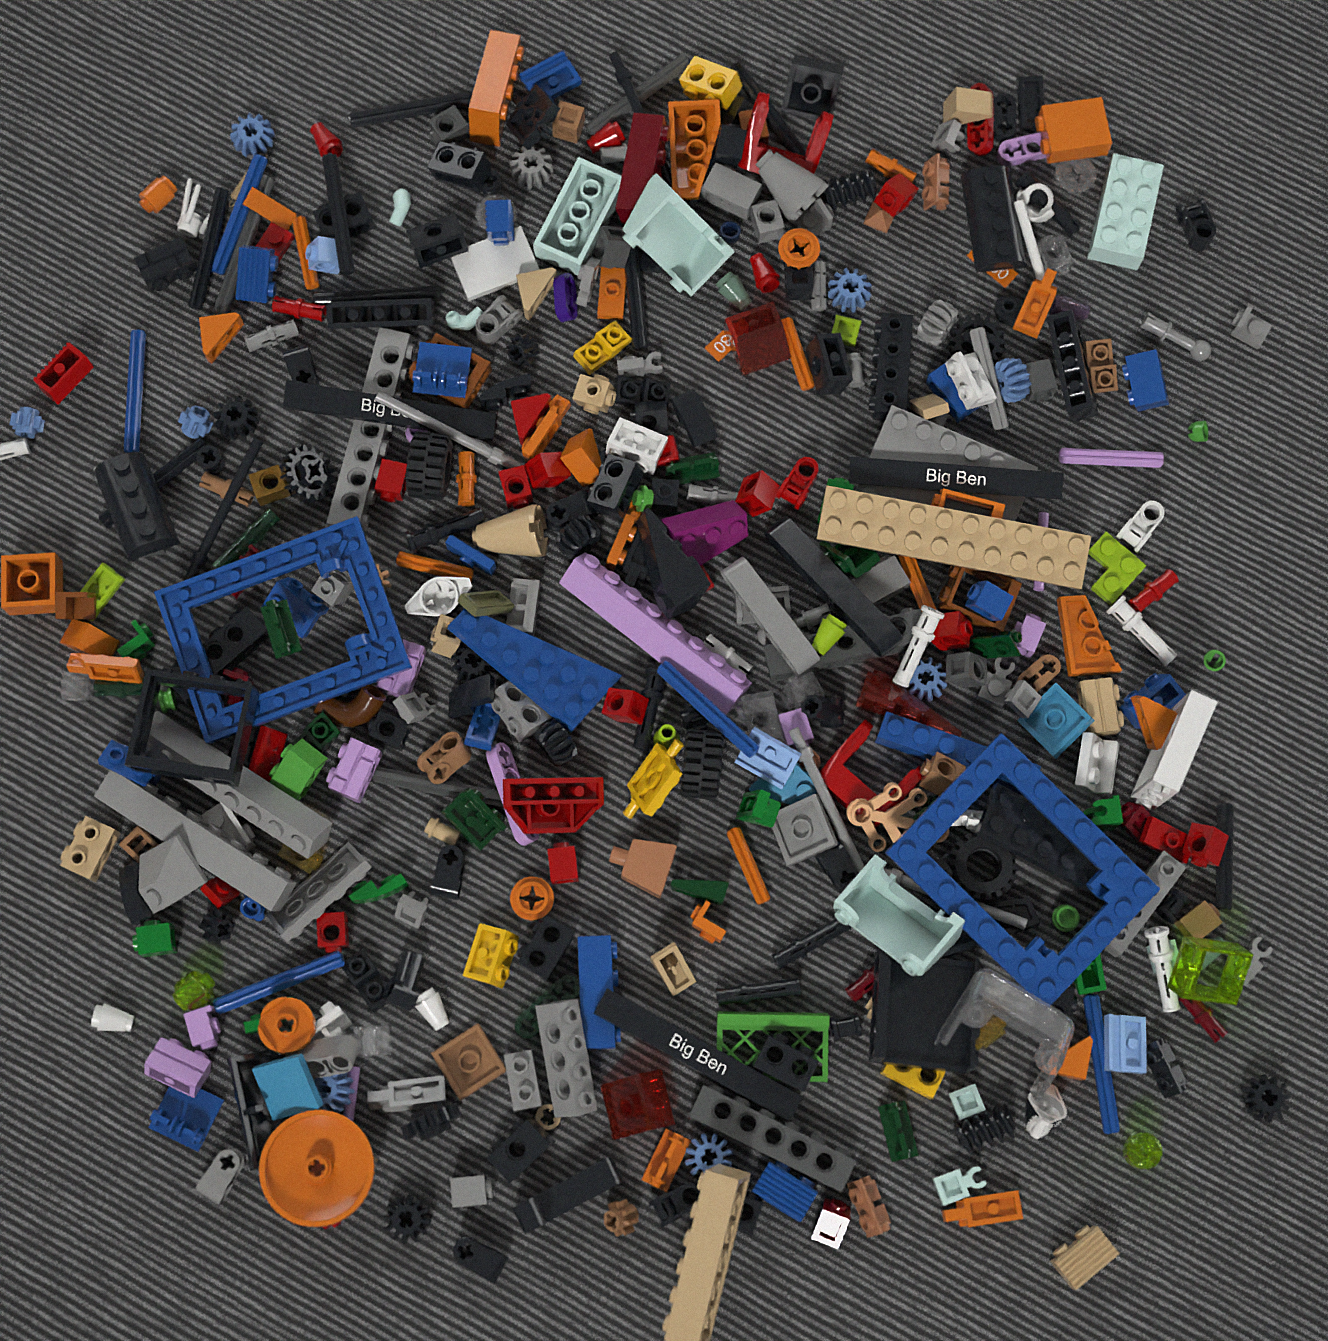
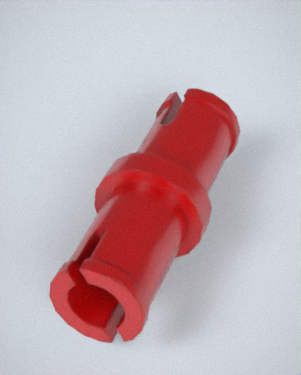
M277 295L274 297V300L277 302H272L273 312L294 315L295 319H302L303 317L320 322L325 321L327 315L326 305L308 303L302 298L293 300Z
M1166 569L1153 582H1147L1144 585V589L1130 599L1128 604L1136 612H1142L1152 602L1159 601L1163 597V593L1178 583L1177 575L1171 569Z

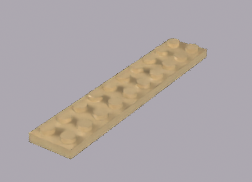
M826 486L816 536L817 540L1079 590L1082 589L1091 536L833 486Z

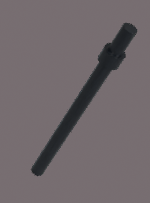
M617 51L612 52L609 58L615 69L614 76L617 83L622 85L633 113L645 114L631 83L632 76L628 68L624 67ZM665 160L662 168V179L672 188V175Z
M253 438L198 551H194L190 559L192 563L183 581L197 576L201 567H205L209 559L207 555L263 444L262 441Z

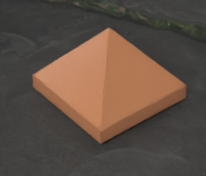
M873 201L863 224L887 233L894 217Z

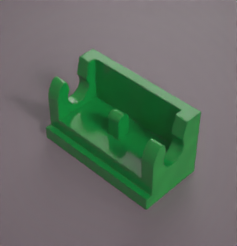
M1114 795L1110 799L1097 800L1092 804V807L1095 808H1088L1083 812L1085 815L1093 814L1091 821L1102 832L1112 831L1123 823L1119 795Z

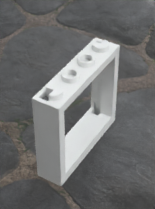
M1191 690L1171 708V710L1178 713L1162 748L1150 750L1130 799L1136 801V804L1142 805L1146 810L1151 808L1155 810L1179 792L1217 705V701Z

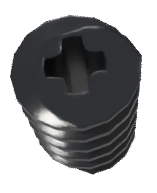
M871 169L869 174L866 170H861L859 176L855 172L850 173L849 179L846 175H841L839 181L835 177L830 179V183L823 180L828 185L822 193L824 204H830L834 211L837 210V202H840L843 208H847V200L849 199L853 206L857 204V197H860L863 203H866L867 195H870L873 201L876 199L877 186Z
M1006 1104L1003 1105V1112L998 1107H994L993 1117L988 1111H984L982 1113L983 1121L978 1115H973L972 1125L967 1119H963L962 1129L957 1123H953V1129L961 1148L965 1149L970 1156L973 1155L974 1145L980 1151H984V1141L992 1148L994 1147L995 1137L1001 1143H1005L1004 1134L1006 1133L1012 1140L1015 1139L1014 1121Z

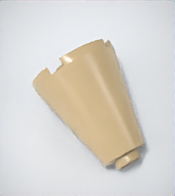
M537 504L526 506L476 526V531L472 532L473 544L475 547L478 546L480 551L532 557L546 556L548 551V537L544 538L543 530L547 529L546 520L541 506Z

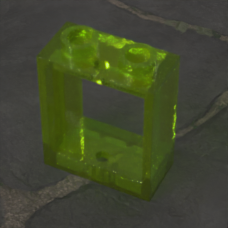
M1183 936L1167 987L1183 999L1237 1005L1251 966L1253 953L1238 943ZM1207 952L1228 954L1218 987L1197 984Z

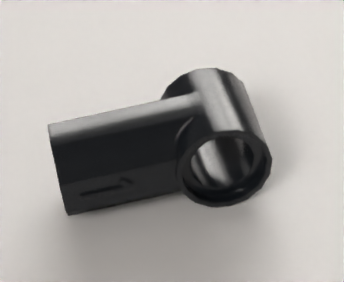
M814 694L807 695L805 701L801 703V712L805 713L807 718L820 722V727L840 728L844 726L843 698H825Z
M401 952L394 976L389 980L384 989V1001L407 1011H410L415 1006L419 997L417 985L425 963L422 955L416 952Z

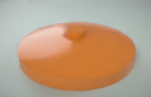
M326 1110L302 1112L281 1123L268 1138L259 1164L261 1187L272 1208L285 1219L308 1227L333 1225L352 1215L367 1198L375 1175L373 1150L364 1132L347 1117Z

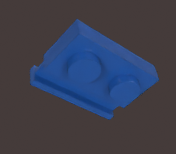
M564 51L519 73L520 80L523 81L528 93L537 84L552 99L582 84L580 76L570 60L565 56Z

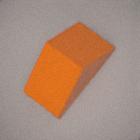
M233 312L199 317L202 348L208 362L212 364L244 326L238 313Z
M590 428L568 439L560 457L583 487L596 482L599 476V468L602 464L593 431Z
M72 619L60 643L80 653L91 655L104 654L113 657L120 641L89 623Z
M1135 695L1130 697L1147 748L1153 750L1161 749L1178 713L1145 696Z
M1091 1036L1081 1039L1039 1068L1042 1072L1080 1081L1086 1080L1093 1039Z

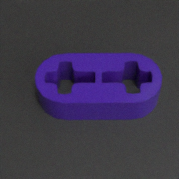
M568 272L556 275L553 279L557 318L563 323L575 320L577 318V296L574 278Z

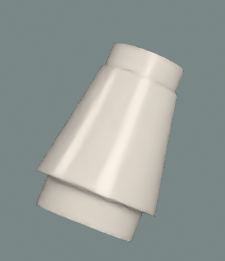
M432 987L419 994L415 1008L433 1026L435 1031L447 1025L449 1020L439 992H435Z
M104 1003L103 1006L96 1005L91 1027H96L97 1031L131 1032L135 1016Z

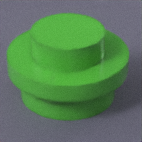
M641 485L638 490L634 491L632 504L636 506L637 512H643L647 508L651 509L654 498L653 490Z
M1060 905L1052 913L1053 925L1059 931L1070 932L1079 924V913L1071 905Z

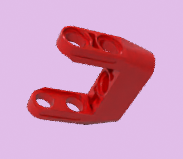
M759 91L746 128L747 133L742 158L738 166L759 174L758 171L760 169L755 164L771 150L774 154L777 152L814 174L833 122V114L823 111L821 116L816 119L804 156L760 143L759 139L769 111L768 102L770 94Z
M866 719L831 756L820 771L830 795L845 809L853 800L865 799L869 801L877 796L876 793L844 766L867 740L870 731L874 727ZM918 766L916 769L911 770L898 784L902 790V795L898 800H890L876 810L885 812L902 802L921 781L922 774L919 773L921 767ZM894 788L893 791H892L889 795H890V796L894 795V794L896 793L897 789ZM858 808L855 814L861 815L864 809ZM872 821L875 829L881 824L879 822Z

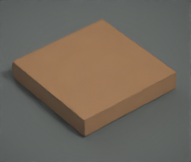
M479 1023L431 1053L460 1101L507 1072L504 1063Z

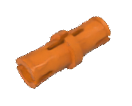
M874 148L865 161L866 164L884 173L886 178H893L900 173L913 183L917 173L900 165L895 158L892 160Z
M463 451L458 453L459 470L458 475H456V482L459 487L458 505L470 507L475 505L474 488L477 482V476L474 471L475 453Z

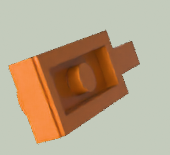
M1047 268L1042 281L1038 279L1033 281L1013 326L1014 330L1037 339L1057 293V287L1052 286L1056 271Z
M557 394L549 402L550 410L546 416L540 417L536 424V431L532 437H527L522 445V454L525 462L544 452L562 425L561 420L571 407L569 400Z
M632 501L606 560L605 568L612 571L615 570L617 564L622 566L628 552L624 550L626 541L632 542L638 528L633 525L638 521L642 512L636 511V506L632 504Z
M71 653L66 664L69 672L88 674L90 679L140 684L145 676L139 659L132 657L123 658L104 654Z
M1018 1190L963 1198L962 1200L955 1201L956 1208L941 1210L943 1222L958 1220L959 1227H975L1023 1219Z

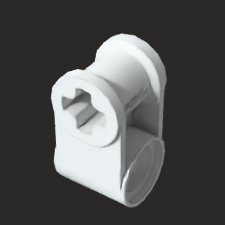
M1156 501L1146 502L1134 517L1129 519L1116 537L1118 539L1123 538L1134 547L1135 552H1138L1163 519V506ZM1144 511H1152L1156 516V520L1147 519Z

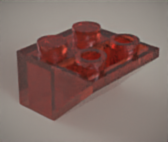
M774 302L724 319V333L742 376L791 359L784 326Z

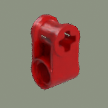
M810 457L800 458L788 477L781 484L776 498L785 499L795 505V509L799 510L817 479V462ZM803 467H809L812 469L813 474L805 477L800 474L799 470Z

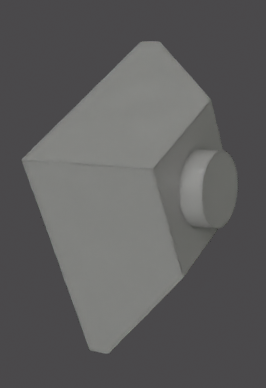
M179 834L140 855L138 891L153 914L170 906L209 881Z

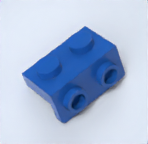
M290 577L277 581L262 607L266 606L267 601L274 599L277 602L287 599L297 634L301 638L307 637L318 618L329 610L323 604V600L320 597L310 594L303 588L300 581Z
M111 739L98 758V763L141 786H146L148 782L156 786L161 775L136 772L124 765L128 746Z

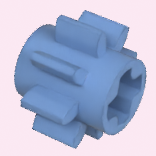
M201 406L187 407L186 411L181 412L178 422L182 424V432L194 439L200 436L204 437L206 433L210 432L213 422L209 421V412Z
M20 407L17 413L11 414L9 425L13 426L12 429H15L17 436L35 438L37 432L43 433L45 420H42V417L39 416L40 412L30 407Z

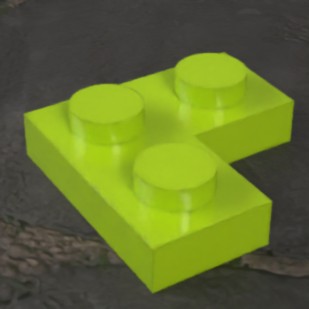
M1105 532L1088 552L1092 558L1107 569L1091 587V590L1111 606L1147 565L1109 533Z

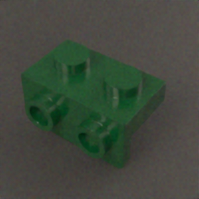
M825 541L819 543L823 553L845 575L848 574L854 579H858L861 575L870 571L881 560L874 550L837 544L833 547Z
M466 788L441 813L477 851H481L498 832L504 831L507 826L503 823L504 817L496 809H490L484 803L486 799L477 789Z

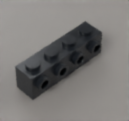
M882 312L880 321H875L874 337H878V346H873L872 361L877 362L876 370L871 371L870 386H875L874 395L869 396L868 410L873 411L872 420L885 421L891 405L905 411L907 409L913 315Z

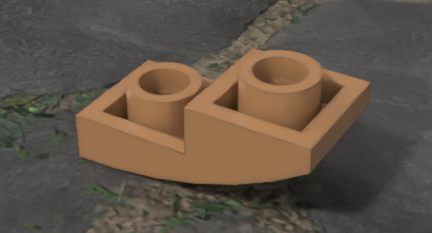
M1112 340L1084 341V349L1094 393L1118 391L1116 364H1113Z

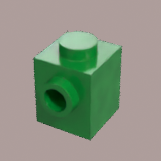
M150 920L143 922L144 926L136 927V935H133V947L135 952L138 951V955L145 958L177 953L175 926L173 924H161L160 920Z

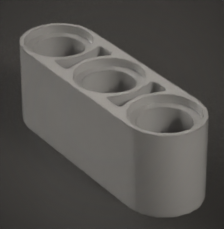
M350 1035L333 1036L310 1041L304 1049L297 1053L287 1054L285 1058L303 1053L313 1079L347 1073L352 1069L360 1049V1043Z

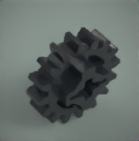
M977 314L976 318L972 320L967 315L965 323L958 320L957 328H952L950 335L952 337L949 339L948 345L953 347L950 350V354L954 355L956 352H962L963 355L974 353L970 332H964L971 328L984 327L995 365L998 362V357H1002L1004 352L1002 347L1005 346L1006 340L1000 339L1004 335V330L997 331L999 323H989L990 316H987L985 320H981L980 314Z
M302 445L299 448L296 447L290 450L289 454L282 458L285 463L279 467L282 471H285V474L280 476V479L287 481L284 488H291L293 490L291 496L299 495L300 502L308 500L309 503H314L327 497L326 494L333 490L330 485L335 483V479L330 477V474L335 472V470L328 467L331 460H324V452L316 453L315 446L307 449L306 445Z
M439 1102L411 1114L412 1121L400 1128L405 1140L419 1136L422 1142L451 1129L450 1122L459 1118L462 1114L457 1103L443 1107L442 1102Z

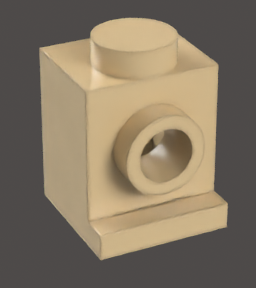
M440 614L438 623L434 626L430 640L433 641L431 651L451 658L458 649L461 640L447 629L454 618Z

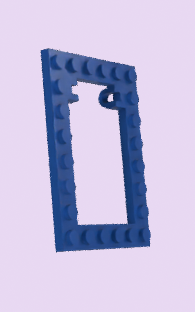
M358 516L154 592L181 673L183 674V671L198 673L199 677L209 678V675H213L191 612L192 608L313 563L317 564L320 575L324 579L331 577L330 572L339 570L342 573L348 570L370 633L353 636L345 642L351 661L260 694L252 728L413 668ZM187 689L206 744L209 745L237 733L243 701L224 708L220 694Z
M999 733L885 852L949 916L954 912L964 919L963 930L1045 1010L1055 1002L1160 890L1128 856L1002 733ZM1000 774L1099 869L1086 885L1097 898L1105 902V905L1058 954L1048 949L1044 945L1045 942L1038 936L1025 948L1019 945L926 853Z

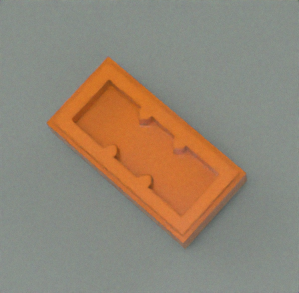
M601 267L597 319L623 320L626 289L624 268L613 267L608 269Z

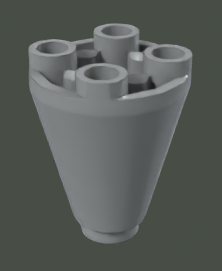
M771 150L755 164L760 169L758 172L782 213L792 224L803 213L800 208L802 207L806 210L816 200L813 195L815 194L819 197L828 187L818 176L776 152L774 154Z

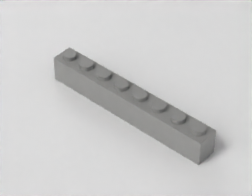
M159 711L154 713L145 751L146 755L156 759L229 769L231 760L229 756L212 745L206 744L204 740ZM244 766L239 787L184 779L307 859L328 841L332 822Z
M109 770L94 797L163 842L179 834L200 866L268 910L281 911L297 884L290 879L291 873L277 866L275 869L268 865L269 859L257 852L251 854L245 850L247 845L238 839L232 838L230 840L223 836L224 830L214 824L206 825L201 821L203 817L190 809L187 812L179 807L181 803L168 795L164 798L157 793L159 789L148 782L146 786H141Z

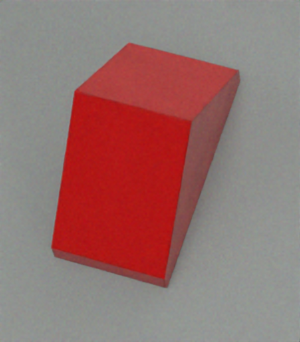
M548 393L510 401L521 445H523L527 437L532 436L536 430L538 420L541 416H545L549 410V402L552 399Z

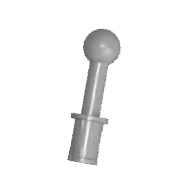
M1149 312L1143 318L1140 328L1157 335L1160 341L1168 338L1190 350L1191 356L1198 361L1206 360L1210 356L1211 346L1208 342L1204 340L1195 342L1171 329L1172 322L1166 323Z
M826 603L806 612L802 610L803 616L793 619L799 629L807 626L808 630H811L810 627L820 624L822 619H826L828 614L831 613L828 612L830 610ZM759 628L757 632L758 641L763 645H768L770 640Z

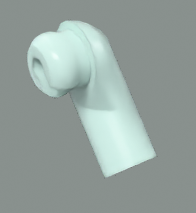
M403 188L398 189L393 195L394 211L389 220L400 227L411 206L410 193Z
M478 306L467 316L459 315L456 311H450L446 315L447 325L454 330H471L475 326L477 318L484 312Z

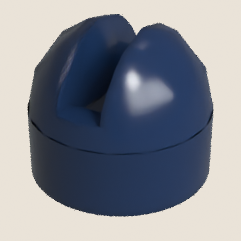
M729 221L721 225L720 237L728 245L736 243L740 238L741 229L737 223Z

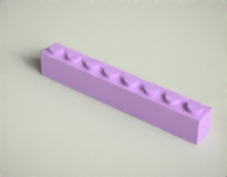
M585 552L576 557L560 580L559 584L661 664L664 661L671 663L724 714H728L736 707L752 684L743 672L732 668L720 654L713 653L704 646L701 639L685 631L679 622L667 619L666 615L662 613L657 605L648 602L637 589L629 587L621 581L618 574L607 570L595 556Z

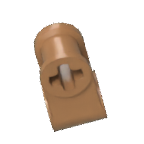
M448 732L419 756L417 766L421 771L428 774V778L433 784H441L470 760L472 752L464 744V740L458 733ZM427 759H430L432 761V765L427 761ZM438 769L441 775H439L435 770Z

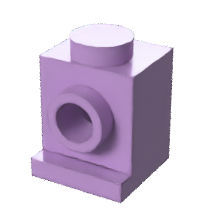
M1027 613L1022 622L1017 621L1014 627L1017 632L1022 634V641L1017 644L1021 655L1031 658L1046 626V623L1041 622L1040 617L1031 613Z
M211 1005L183 1014L192 1046L201 1047L202 1051L218 1046L217 1041H219L217 1034L221 1033L217 1017L212 1018V1014L216 1013L214 1006Z

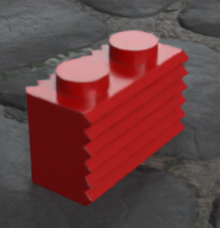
M66 343L63 350H59V354H55V358H52V362H48V365L41 369V373H37V377L33 378L40 390L59 405L94 366L71 343Z

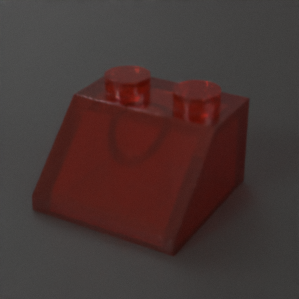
M662 1069L639 1073L600 1085L613 1140L675 1124Z

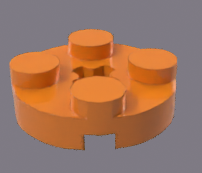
M287 997L274 999L261 1012L258 1025L260 1039L269 1049L280 1054L287 1055L301 1051L310 1043L316 1033L314 1014L310 1007L299 999ZM285 1018L288 1021L292 1019L294 1021L290 1032L286 1030L281 1032L280 1030L283 1026L281 1021Z

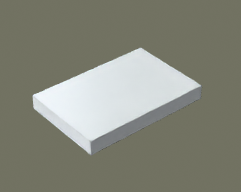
M521 226L514 228L515 241H510L509 245L495 246L489 239H485L467 246L468 252L451 257L468 301L517 283V274L540 270Z

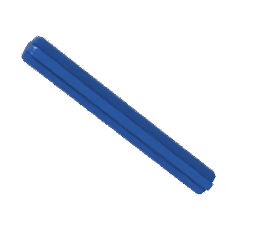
M254 155L214 257L211 271L216 274H224L228 267L250 209L243 205V202L252 187L258 188L268 162L267 158L262 155Z
M132 330L130 334L124 433L125 453L139 452L146 334L143 330Z
M664 661L659 665L657 673L748 758L756 755L759 745L671 663Z
M335 951L213 1000L216 1013L223 1014L342 967L345 964L343 955L340 951Z
M1096 994L1086 995L1083 997L1088 1036H1091L1093 1039L1091 1055L1103 1132L1105 1134L1117 1133L1120 1131L1112 1075L1111 1071H1105L1104 1024L1100 998Z

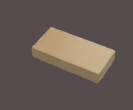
M934 393L909 400L911 410L926 420L949 413L950 411L948 402Z

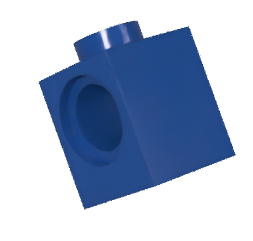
M981 581L973 584L967 593L968 600L965 606L990 621H1000L1003 619L1014 596L989 581Z

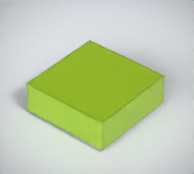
M836 314L832 333H841L843 344L855 347L861 320Z

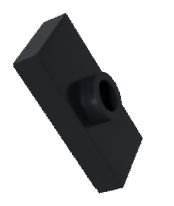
M1043 76L1018 77L1016 85L1019 130L1036 129L1035 117L1039 115L1041 106L1045 105Z

